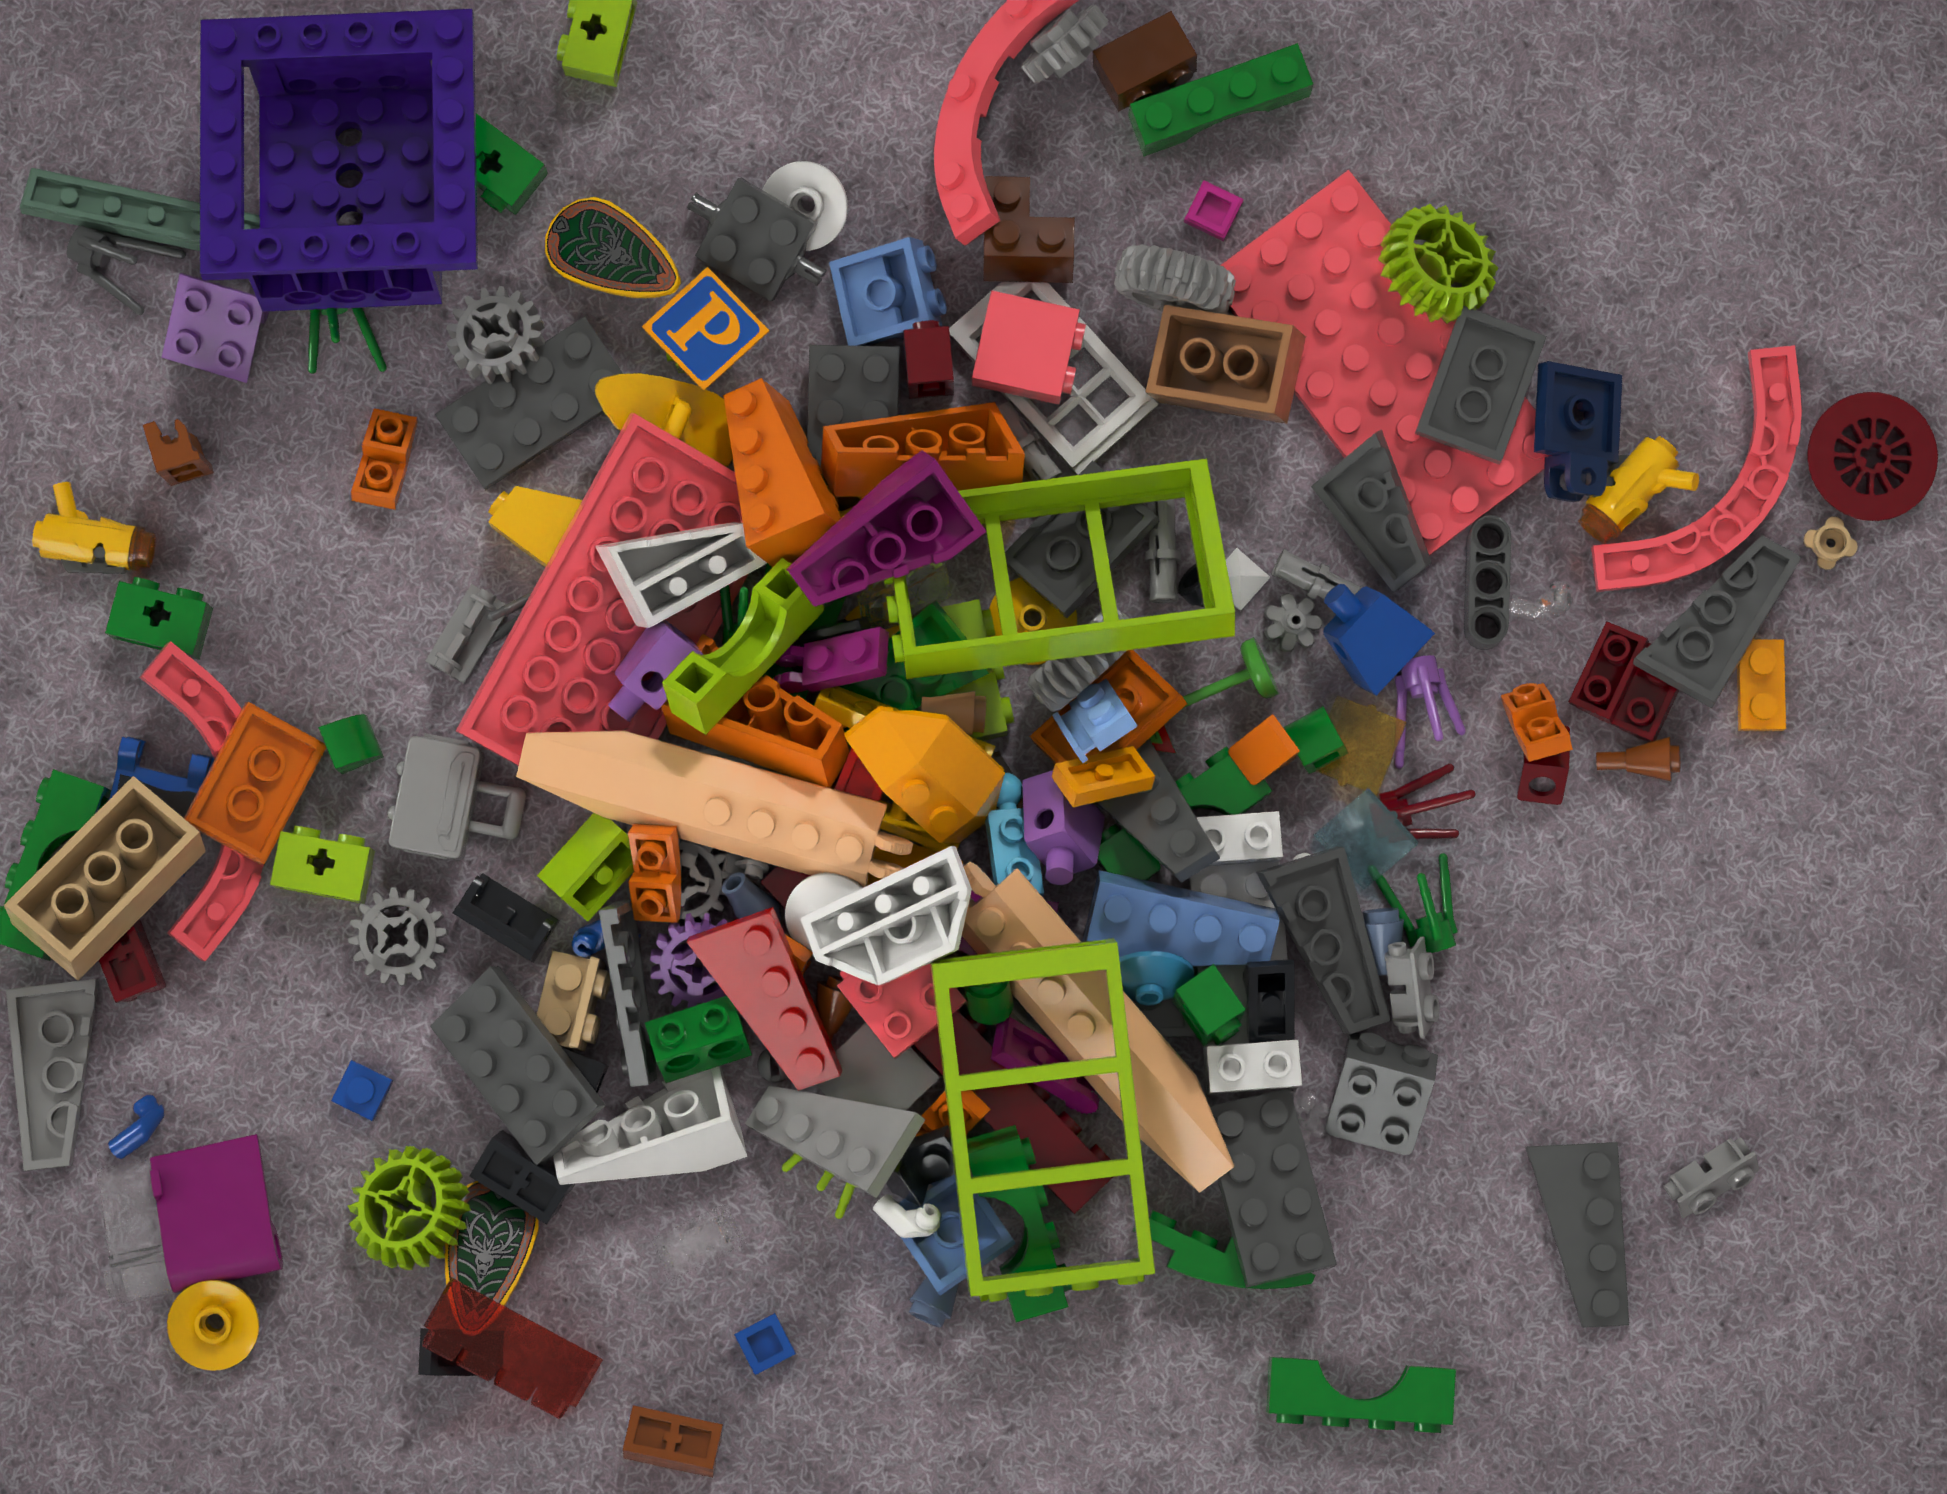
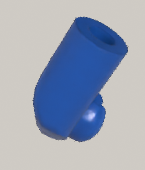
M600 919L579 928L574 933L571 946L576 955L589 957L605 948Z
M146 1095L134 1103L133 1111L139 1116V1119L108 1142L111 1152L117 1158H125L147 1142L163 1120L164 1107L163 1104L159 1105L155 1096Z

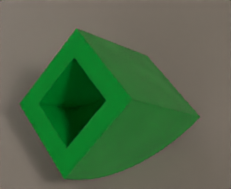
M1324 706L1284 727V730L1300 750L1298 757L1309 774L1349 753Z
M365 714L350 716L318 727L334 767L341 774L384 757L370 721Z

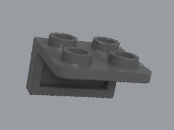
M1374 1033L1349 1034L1345 1047L1342 1071L1326 1120V1132L1334 1137L1397 1154H1411L1414 1150L1435 1083L1438 1055L1430 1053L1427 1049L1418 1045L1404 1046L1385 1041L1384 1038Z

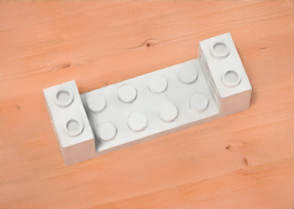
M1279 811L1197 817L1219 854L1220 859L1189 878L1190 890L1275 908L1256 872L1280 865L1283 851ZM1280 916L1270 961L1288 960L1285 925ZM1215 965L1246 1010L1240 1021L1242 1026L1238 1028L1240 1031L1220 1046L1211 1041L1203 1047L1207 1095L1298 1088L1302 1086L1298 1040L1249 1043L1247 996L1243 982V972L1246 965ZM1196 966L1197 975L1210 966Z

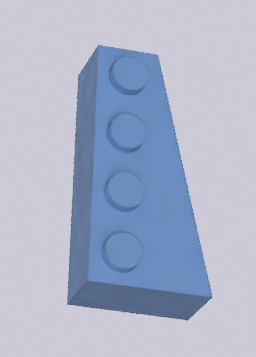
M1098 870L1082 942L1114 938L1118 943L1119 957L1135 952L1161 951L1181 956L1190 962L1192 966H1211L1212 964L1247 965V962L1271 960L1280 919L1276 908Z

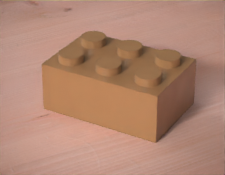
M1164 305L1146 393L1159 403L1287 424L1306 336L1294 325Z

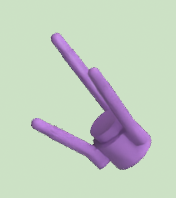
M1432 655L1412 658L1401 669L1402 675L1394 677L1397 689L1395 767L1397 769H1401L1404 765L1407 691H1410L1411 698L1424 697L1436 741L1443 739L1440 718L1434 698L1438 691L1457 733L1464 735L1466 732L1460 718L1461 716L1446 684L1443 668L1438 669L1436 657Z

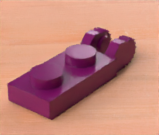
M879 626L806 643L804 647L791 645L775 663L785 668L803 666V673L786 672L775 675L773 679L779 683L781 689L787 693H794L806 690L815 692L886 676L889 632Z
M1008 1017L1004 1021L997 1023L991 1060L1005 1068L1011 1069L1070 1061L1053 1041L1015 1019ZM1084 1076L1033 1082L1044 1090L1065 1100L1066 1106L1072 1110H1077L1076 1112L1092 1114V1112L1098 1110L1100 1098H1098V1094H1095V1089Z

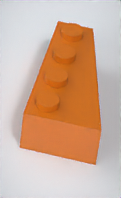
M760 378L723 395L746 547L770 566L774 567L781 558L788 562L798 559L841 519V516L837 509L839 505L822 478V469L807 446L809 442L789 400Z
M995 402L823 426L821 469L834 497H865L885 477L921 450L936 459L958 491L1022 483L1025 453Z
M705 634L701 635L696 644L704 655L719 649L715 641ZM768 675L761 676L706 735L671 713L668 700L661 706L670 734L796 779L828 788L832 787L849 755V748L841 723L800 696L793 697L781 689L779 683Z

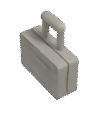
M426 733L424 737L412 736L408 741L405 760L399 762L396 766V771L401 776L396 805L391 806L387 811L388 818L392 820L389 844L398 850H404L403 852L460 861L465 857L470 832L513 840L520 831L526 800L525 790L520 787L480 781L484 753L478 748L472 747V743L469 741ZM477 792L508 797L502 826L472 821Z

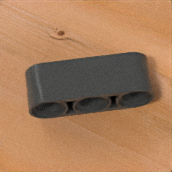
M1494 515L1483 516L1478 519L1468 532L1466 540L1464 634L1468 643L1480 650H1489L1497 646L1507 634L1509 627L1511 530L1505 520ZM1482 528L1493 529L1500 537V545L1495 549L1484 548L1478 541V531ZM1483 572L1493 574L1499 583L1498 591L1487 594L1479 590L1476 584L1477 575ZM1479 617L1491 618L1497 625V636L1490 639L1482 638L1475 630V620Z

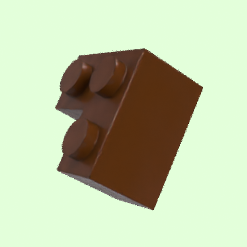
M985 176L988 191L1001 221L984 232L983 281L1073 283L1075 217H1030V177Z

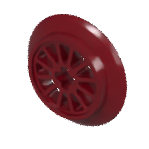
M1857 393L1834 403L1821 415L1815 424L1808 444V467L1811 478L1819 493L1838 511L1860 520L1882 521L1908 512L1928 493L1937 471V444L1926 419L1908 402L1886 393ZM1867 421L1869 423L1868 439L1865 438L1858 422ZM1876 422L1887 426L1880 439L1876 437ZM1849 427L1858 444L1842 435V431ZM1893 429L1900 435L1901 439L1887 445L1885 443L1886 439ZM1836 442L1845 446L1853 453L1835 452ZM1905 445L1908 456L1893 455L1890 451ZM1871 447L1877 448L1876 456L1883 459L1882 463H1876L1871 469L1866 467L1867 459L1861 457L1860 452H1867ZM1834 460L1852 461L1853 464L1837 471ZM1891 463H1906L1908 465L1906 474L1892 466ZM1856 470L1857 475L1849 487L1841 479V476ZM1884 472L1898 479L1900 485L1897 488H1892ZM1863 476H1866V494L1855 490ZM1875 477L1879 481L1884 494H1874Z

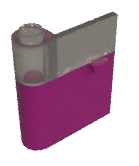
M257 1134L96 1169L110 1270L104 1271V1283L109 1298L116 1297L120 1305L182 1292L187 1287L202 1281L222 1280L228 1282L283 1269L280 1241L277 1230L271 1220L261 1149Z

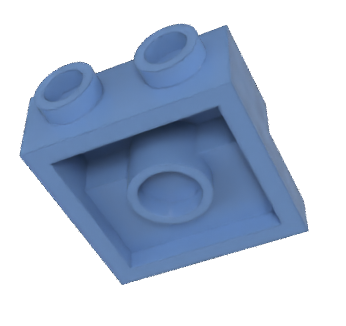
M907 237L829 262L848 345L869 346L895 337L904 339L903 330L913 329L912 324L920 321H939V325L942 327L940 316L946 314V301L940 289H934L930 272L936 271V259L930 246H924L922 240Z
M955 1175L931 1183L933 1187L926 1192L924 1202L920 1206L906 1199L899 1202L905 1210L923 1208L925 1203L933 1204L940 1210V1227L936 1232L925 1237H901L940 1296L967 1278ZM978 1193L973 1194L981 1267H983L1016 1243L985 1197H979Z

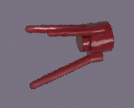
M1447 764L1437 770H1433L1395 790L1380 793V800L1370 802L1378 838L1389 835L1390 842L1403 839L1457 838L1459 831L1456 829H1405L1404 827L1413 825L1412 814L1474 798L1476 793L1474 790H1467L1408 805L1406 798L1398 800L1451 773L1454 770L1452 764Z

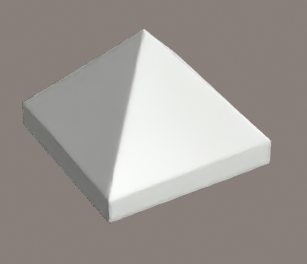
M1236 548L1226 559L1233 603L1241 611L1270 579V576Z

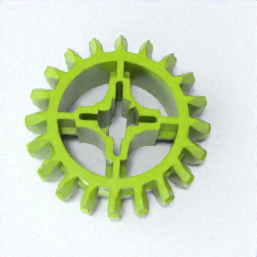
M1430 203L1420 209L1414 207L1412 210H1408L1401 218H1397L1380 244L1383 250L1378 260L1385 265L1380 276L1392 281L1388 292H1398L1402 296L1400 306L1408 303L1414 307V316L1426 312L1430 322L1440 318L1446 324L1455 321L1461 315L1463 306L1469 310L1479 309L1487 301L1486 298L1493 291L1496 284L1493 277L1496 275L1499 267L1491 262L1496 251L1485 247L1488 235L1479 236L1475 231L1476 222L1470 224L1464 222L1462 211L1451 215L1446 205L1435 209ZM1414 240H1426V242L1420 245L1415 244ZM1454 282L1462 283L1460 288H1453L1451 285Z
M406 1146L403 1153L397 1149H389L388 1162L380 1157L373 1158L376 1170L373 1173L367 1170L360 1171L366 1182L363 1187L351 1188L353 1193L359 1196V1200L347 1206L351 1213L358 1215L349 1223L351 1229L359 1233L355 1239L358 1245L367 1249L366 1253L370 1258L376 1261L381 1260L382 1264L389 1268L399 1266L404 1270H413L415 1263L421 1267H429L431 1255L438 1259L445 1258L443 1246L446 1243L451 1246L458 1245L456 1237L452 1236L455 1230L467 1229L466 1223L459 1219L460 1215L471 1211L469 1204L461 1201L470 1193L467 1186L459 1183L463 1178L461 1172L454 1167L451 1168L452 1164L448 1158L443 1155L437 1156L436 1152L429 1148H422L420 1151L414 1146ZM432 1182L436 1192L435 1209L431 1204L433 1190L430 1187ZM410 1204H412L420 1208L421 1211L410 1209L409 1212H406L397 1206L402 1205L408 1207ZM384 1208H385L386 1211H387V1221H386V1224H385V1227L388 1228L387 1233L385 1232V1229H384V1226H383V1209H384Z

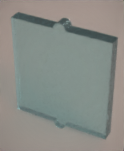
M1369 788L1363 791L1313 835L1326 849L1336 846H1343L1345 848L1352 878L1364 890L1419 843L1397 819V812H1390Z

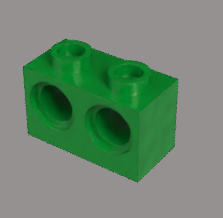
M1214 964L1176 989L1172 1001L1203 1047L1211 1041L1220 1046L1240 1031L1238 1028L1242 1026L1240 1021L1246 1010Z
M727 996L645 1022L656 1063L665 1083L752 1056L739 1011Z

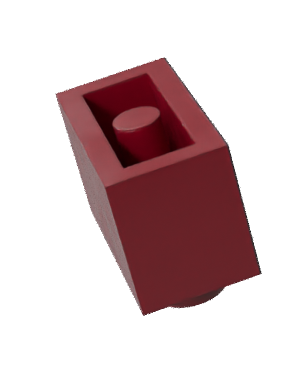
M934 320L913 323V329L903 330L909 399L954 395L949 326L940 327L939 321Z

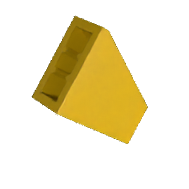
M515 486L509 494L503 491L496 498L488 511L492 515L488 522L492 529L546 567L582 500Z

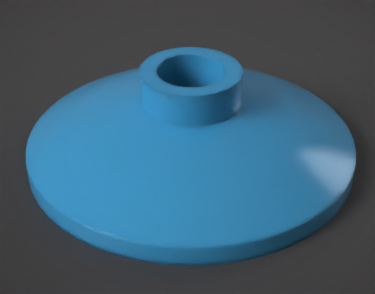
M1142 951L1119 957L1123 991L1132 1001L1143 1005H1155L1163 1000L1173 998L1176 989L1195 977L1194 968L1191 963L1176 954L1161 951Z

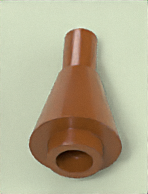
M1667 737L1628 748L1626 751L1596 752L1597 770L1626 769L1627 772L1672 782V773L1680 772L1681 770L1680 745H1671V738Z
M829 975L827 982L817 981L816 1009L830 1042H832L834 1034L838 1032L853 1008L837 987L844 979L834 975Z

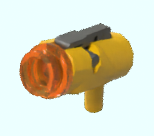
M1657 436L1655 440L1645 437L1630 455H1619V463L1610 466L1607 471V483L1604 493L1598 497L1588 496L1586 506L1582 509L1584 515L1578 522L1590 536L1600 543L1606 544L1611 538L1617 539L1631 522L1645 512L1648 508V502L1652 497L1662 492L1666 487L1696 491L1699 485V474L1676 470L1679 467V463L1675 459L1678 451L1666 439Z
M61 482L53 485L59 515L46 514L43 521H36L33 530L32 544L33 547L39 548L41 557L61 560L68 573L125 574L127 570L139 571L140 567H151L156 547L155 533L146 532L145 527L125 525L102 516L100 521L91 520L85 512L76 509L71 482Z

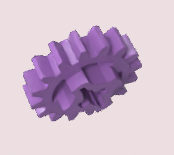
M689 913L686 914L684 926L680 927L678 923H669L668 932L670 936L658 933L655 944L659 948L651 949L650 961L656 965L651 967L650 975L651 979H662L658 986L660 995L666 994L669 991L673 993L671 1005L677 1006L682 1000L688 1001V1008L696 1006L697 1003H705L727 996L718 983L706 987L714 982L715 979L704 965L700 968L694 966L695 960L698 957L687 943L684 945L679 944L688 939L689 936L726 924L727 920L722 919L715 926L710 924V914L705 913L702 922L695 923L693 916ZM674 974L680 975L687 985L679 981Z

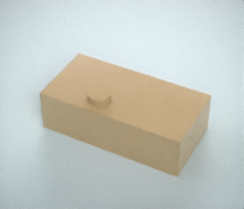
M133 776L4 904V907L13 926L79 981L206 852L201 834Z

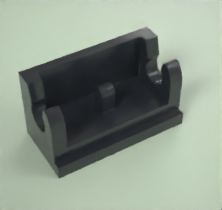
M483 873L480 877L478 875L475 877L452 912L457 917L533 963L560 921Z
M504 1130L492 1137L469 1175L546 1225L560 1210L564 1198L575 1186V1184L560 1185L556 1175L555 1164L552 1160H549L545 1165H535L516 1138Z

